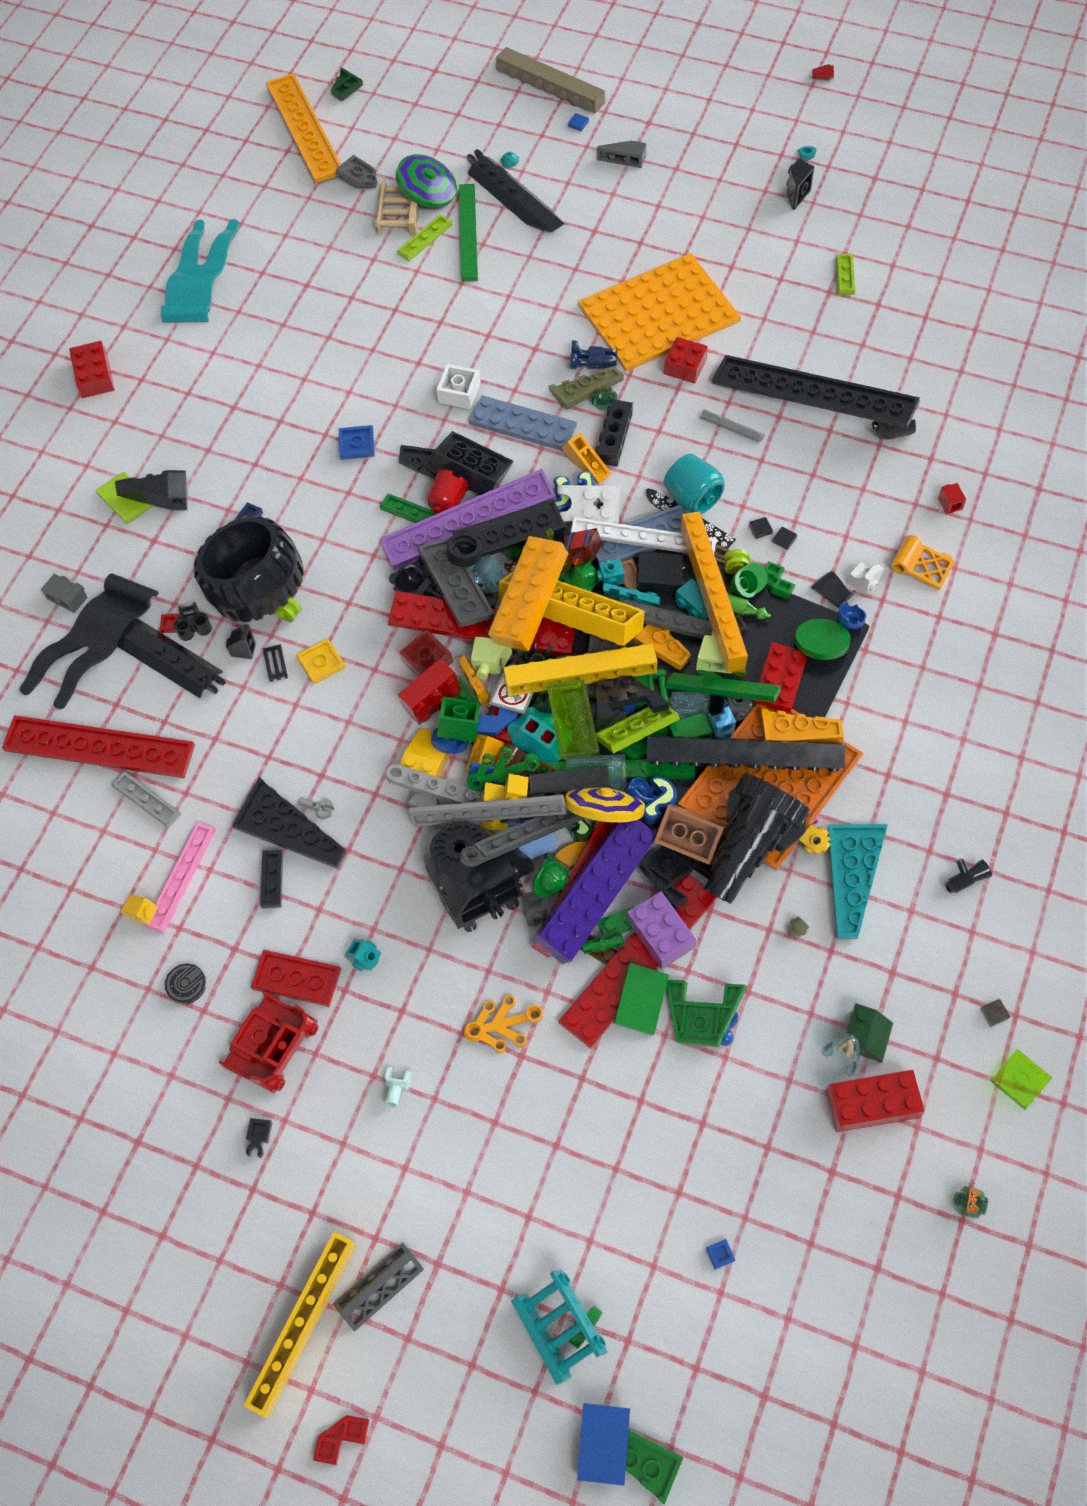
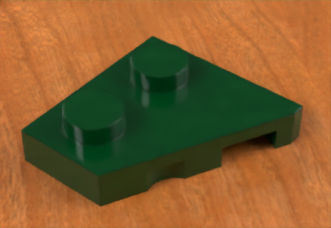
M341 68L340 75L336 77L335 84L331 88L332 95L343 101L363 85V80L346 69Z

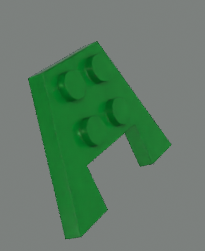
M668 980L667 989L677 1042L687 1045L720 1047L747 986L745 984L726 983L723 1004L685 1001L688 985L686 981Z

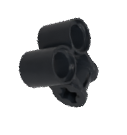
M196 602L183 608L181 606L178 607L181 618L175 621L174 628L182 641L191 640L195 632L201 636H206L212 631V625L208 616L205 613L199 612Z

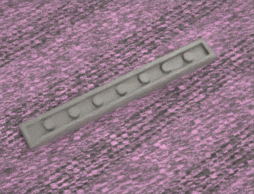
M563 795L414 807L410 808L408 813L414 827L457 822L567 814V808Z

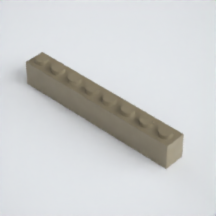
M505 47L496 56L497 70L592 113H596L605 104V90L515 50Z

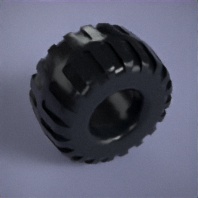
M262 516L242 517L239 520L228 522L223 527H219L200 546L197 551L198 556L195 557L193 563L194 577L206 600L223 617L235 622L240 620L244 623L251 622V619L255 621L264 619V615L269 614L271 616L276 613L275 610L280 606H286L288 599L296 595L297 587L301 586L302 576L304 575L302 559L292 539L279 524L270 518H263Z

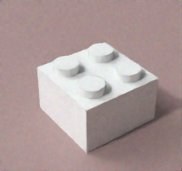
M447 364L437 387L438 403L471 410L480 387L479 370Z

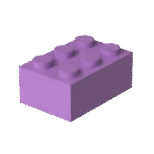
M662 891L627 912V922L661 969L695 949L696 938Z

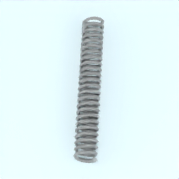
M706 409L703 410L700 416L702 419H707L709 422L758 442H761L765 435L763 434L762 436V432L752 430L750 427L747 428L745 425L742 427V424L730 421L728 418L725 419L723 416L720 417L718 414L715 415V413L708 412Z

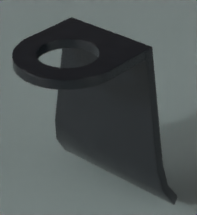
M833 571L822 576L811 587L838 608L841 604L852 598L856 592L855 590L849 592Z

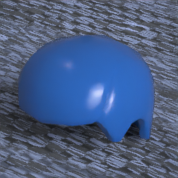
M848 602L840 605L837 614L839 624L846 629L861 628L865 624L867 617L865 611L857 604L850 606Z
M635 777L627 784V793L641 799L645 805L657 797V795H653L655 788L649 786L647 781L641 777Z

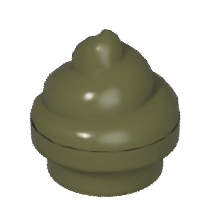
M799 916L795 919L792 918L789 922V936H804L810 927Z

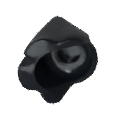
M415 558L389 575V582L395 585L394 591L415 593L427 578L426 566L422 558Z

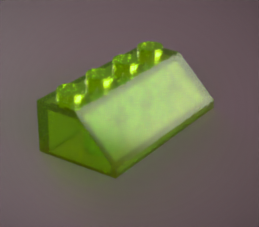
M585 679L547 685L561 759L571 761L597 759L600 751Z

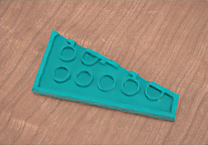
M832 824L827 827L828 837L830 838L829 843L831 844L829 846L837 939H858L888 824Z

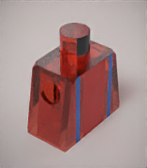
M597 528L564 535V547L568 552V561L576 566L582 565L583 562L594 560L602 545Z

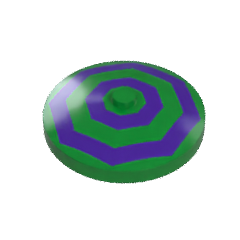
M413 154L404 157L397 167V184L401 191L413 202L428 208H441L447 206L453 200L457 191L456 180L452 172L437 159L427 155Z

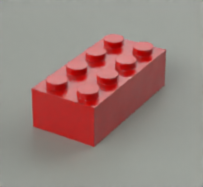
M914 1070L830 1083L826 1089L836 1132L918 1119L925 1112Z

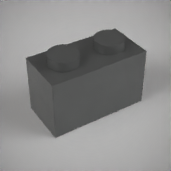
M53 574L41 588L47 600L73 613L88 598L82 585L79 583L74 584L67 577H60L56 574Z

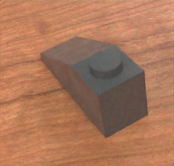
M631 140L597 146V160L642 168L646 157L647 143Z

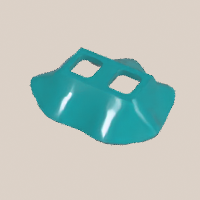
M534 707L527 708L525 715L522 714L508 725V733L514 746L529 754H536L542 762L560 761L572 737L571 732L564 728L555 714L543 713ZM530 720H534L539 724L534 733H530L525 729ZM547 730L555 735L549 744L541 740L542 735Z

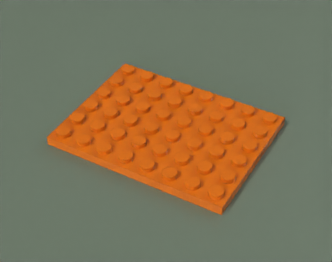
M756 704L730 738L765 740L761 708L768 709L771 712H778L780 710ZM793 709L791 710V713L786 712V714L791 715L800 714ZM844 740L831 741L846 745L845 768H839L837 772L827 771V768L811 771L808 770V767H800V770H790L788 766H780V769H769L767 765H760V768H748V765L742 764L740 768L729 767V764H721V767H711L708 765L680 800L678 806L728 827L729 824L726 823L730 792L736 788L743 774L748 773L778 787L805 804L810 809L809 815L805 820L807 829L861 759L863 752ZM799 839L789 848L785 849L783 853L778 852L775 848L773 852H769L763 863L777 871L797 845Z

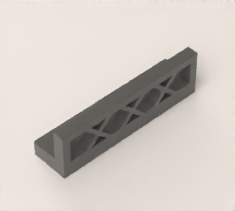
M402 1242L336 1300L333 1305L355 1332L419 1275L424 1268ZM412 1261L416 1267L410 1273H403L404 1266ZM390 1278H397L396 1285L392 1289H385L386 1282ZM372 1294H379V1300L375 1304H368V1299ZM362 1309L361 1316L353 1323L348 1316L354 1310Z

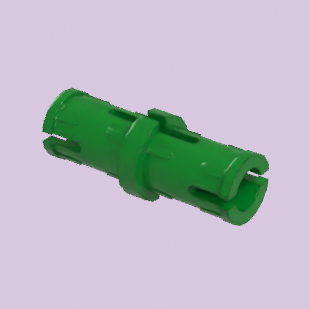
M622 933L606 937L602 935L597 939L585 941L582 948L584 954L596 951L606 952L607 949L623 947L624 940Z

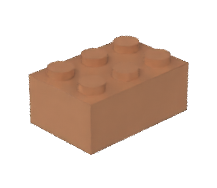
M670 804L667 806L654 842L710 865L715 860L727 826Z

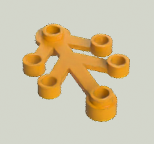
M506 995L493 1021L484 1024L487 1017L496 1010L495 1003L489 1000L483 1004V1010L477 1020L465 1026L464 1035L470 1042L481 1040L494 1047L497 1053H503L506 1050L505 1041L502 1039L497 1040L487 1034L495 1031L514 1041L516 1047L522 1048L527 1042L525 1035L517 1034L506 1027L528 1021L538 1023L543 1018V1011L538 1005H531L527 1008L526 1013L505 1018L509 1009L514 1008L516 1004L515 998L512 995ZM508 999L513 1000V1003L507 1005L505 1002ZM492 1005L493 1009L486 1010V1006ZM537 1013L538 1017L532 1018L531 1014ZM478 1030V1034L472 1035L471 1031ZM523 1038L524 1042L519 1044L516 1040ZM502 1043L504 1047L497 1049V1044Z

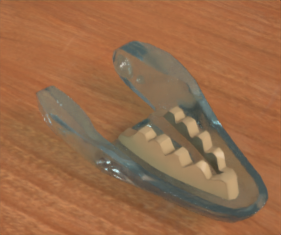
M845 1034L822 1048V1054L826 1058L832 1056L836 1046L838 1047V1052L844 1051L846 1059H853L852 1064L846 1067L845 1072L851 1077L855 1074L861 1057L860 1045L854 1035Z

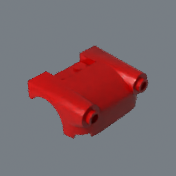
M263 991L264 999L259 1007L255 1006L251 1010L230 1044L229 1055L224 1062L220 1060L219 1064L223 1068L271 1093H276L277 1091L280 1092L286 1081L282 1073L303 1038L313 1037L318 1031L319 1025H317V1020L305 1013L300 1006L296 1004L294 1007L287 1005Z

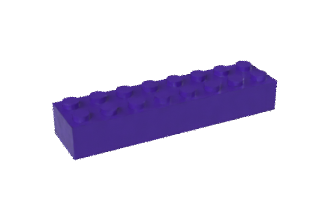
M640 820L614 822L532 940L563 965L571 962L653 844L657 834Z

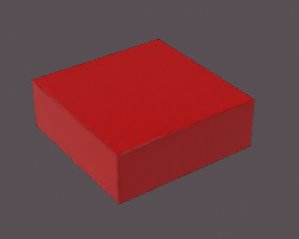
M161 614L160 632L177 633L174 623L177 619L181 618L180 614Z

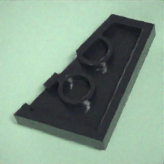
M401 445L399 464L433 479L436 474L427 469L435 449Z

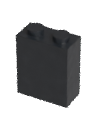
M639 551L636 590L643 593L653 592L656 594L676 595V590L686 583V578L683 577L686 563L683 562V555Z

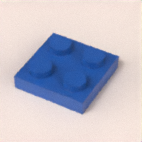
M373 425L339 428L341 460L375 457Z

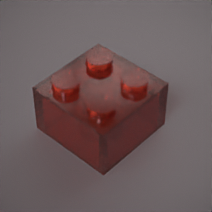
M428 629L424 630L399 652L402 662L417 677L440 658L448 666L454 662L449 650Z

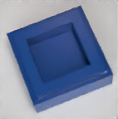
M575 113L568 122V127L582 132L589 123V118Z
M727 1239L706 1247L714 1270L736 1261Z

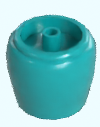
M691 453L679 458L669 468L663 481L665 488L677 505L682 506L683 509L691 513L700 512V514H704L710 510L721 498L725 489L723 475L714 466Z

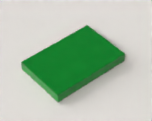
M629 963L613 1024L653 1036L669 975Z

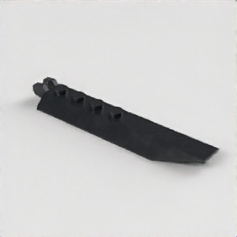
M478 149L474 151L476 158H478L477 161L472 154L467 155V160L472 165L468 175L526 225L550 232L564 225V222L550 207L492 158L484 156Z
M140 619L134 620L129 625L117 646L199 699L205 689L215 695L218 693V689L211 684L212 681L221 686H224L226 683L222 677L217 675L223 673L221 669Z

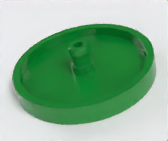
M812 619L802 623L797 628L795 644L808 657L819 660H831L841 657L848 651L850 634L844 626L835 621Z

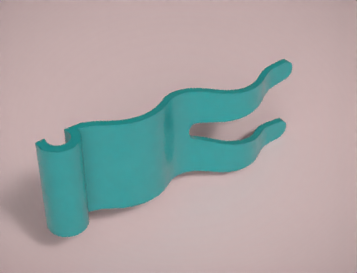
M201 219L194 222V228L185 240L179 266L171 274L167 282L165 305L161 306V319L163 323L209 322L208 312H210L213 283L225 266L230 242L238 232L239 222L237 219H231L227 228L215 238L208 258L203 265H198L200 240L204 234L205 223Z

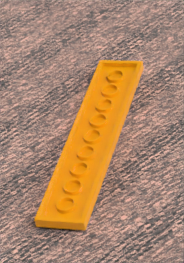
M292 73L267 81V88L315 183L338 177L336 169L341 163L295 74Z

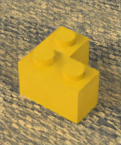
M509 774L505 786L486 782L481 802L526 798L528 777Z

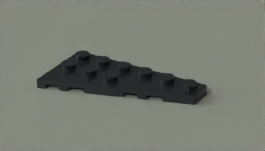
M260 777L232 825L236 830L336 869L339 868L346 854L345 848L325 834L315 823H312L301 811L281 797L276 790L268 786Z

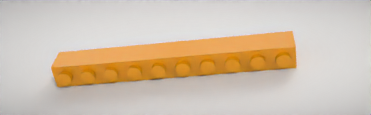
M700 512L682 514L680 530L726 673L745 670L748 655Z

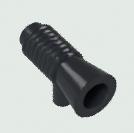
M963 858L958 859L956 864L960 873L949 878L948 882L945 883V887L949 893H957L977 881L992 877L991 869L983 859L970 869L967 868Z

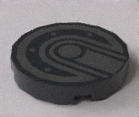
M194 964L178 965L168 973L165 980V991L169 998L178 1004L193 1003L205 992L206 977L202 970Z

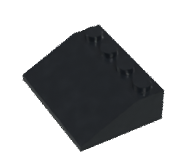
M452 431L433 451L427 469L434 474H437L442 469L452 471L453 476L458 479L461 476L467 481L469 485L467 490L482 495L500 486L514 461Z

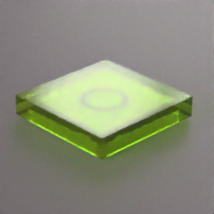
M1017 1049L990 1082L1026 1110L1052 1077Z

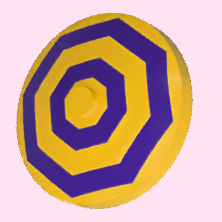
M591 787L569 791L565 797L566 808L572 813L603 822L635 821L643 817L645 804L641 799L626 792L610 788Z

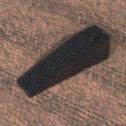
M186 470L162 471V474L158 475L151 473L146 474L144 478L132 477L115 481L117 496L168 510H187L188 488Z

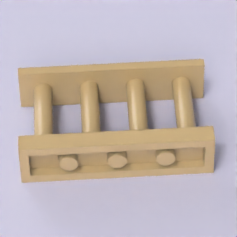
M383 177L382 184H379L380 201L378 217L375 218V228H378V234L382 235L383 227H406L409 229L410 235H416L420 205L408 197H387V192H403L399 186H387L386 177ZM386 204H409L410 206L407 209H385ZM384 215H408L409 219L384 220Z

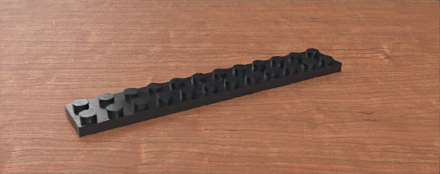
M725 355L712 378L713 384L904 428H908L920 403V397Z

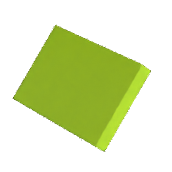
M123 471L95 491L127 525L152 508L153 505L117 496L115 481L130 478Z

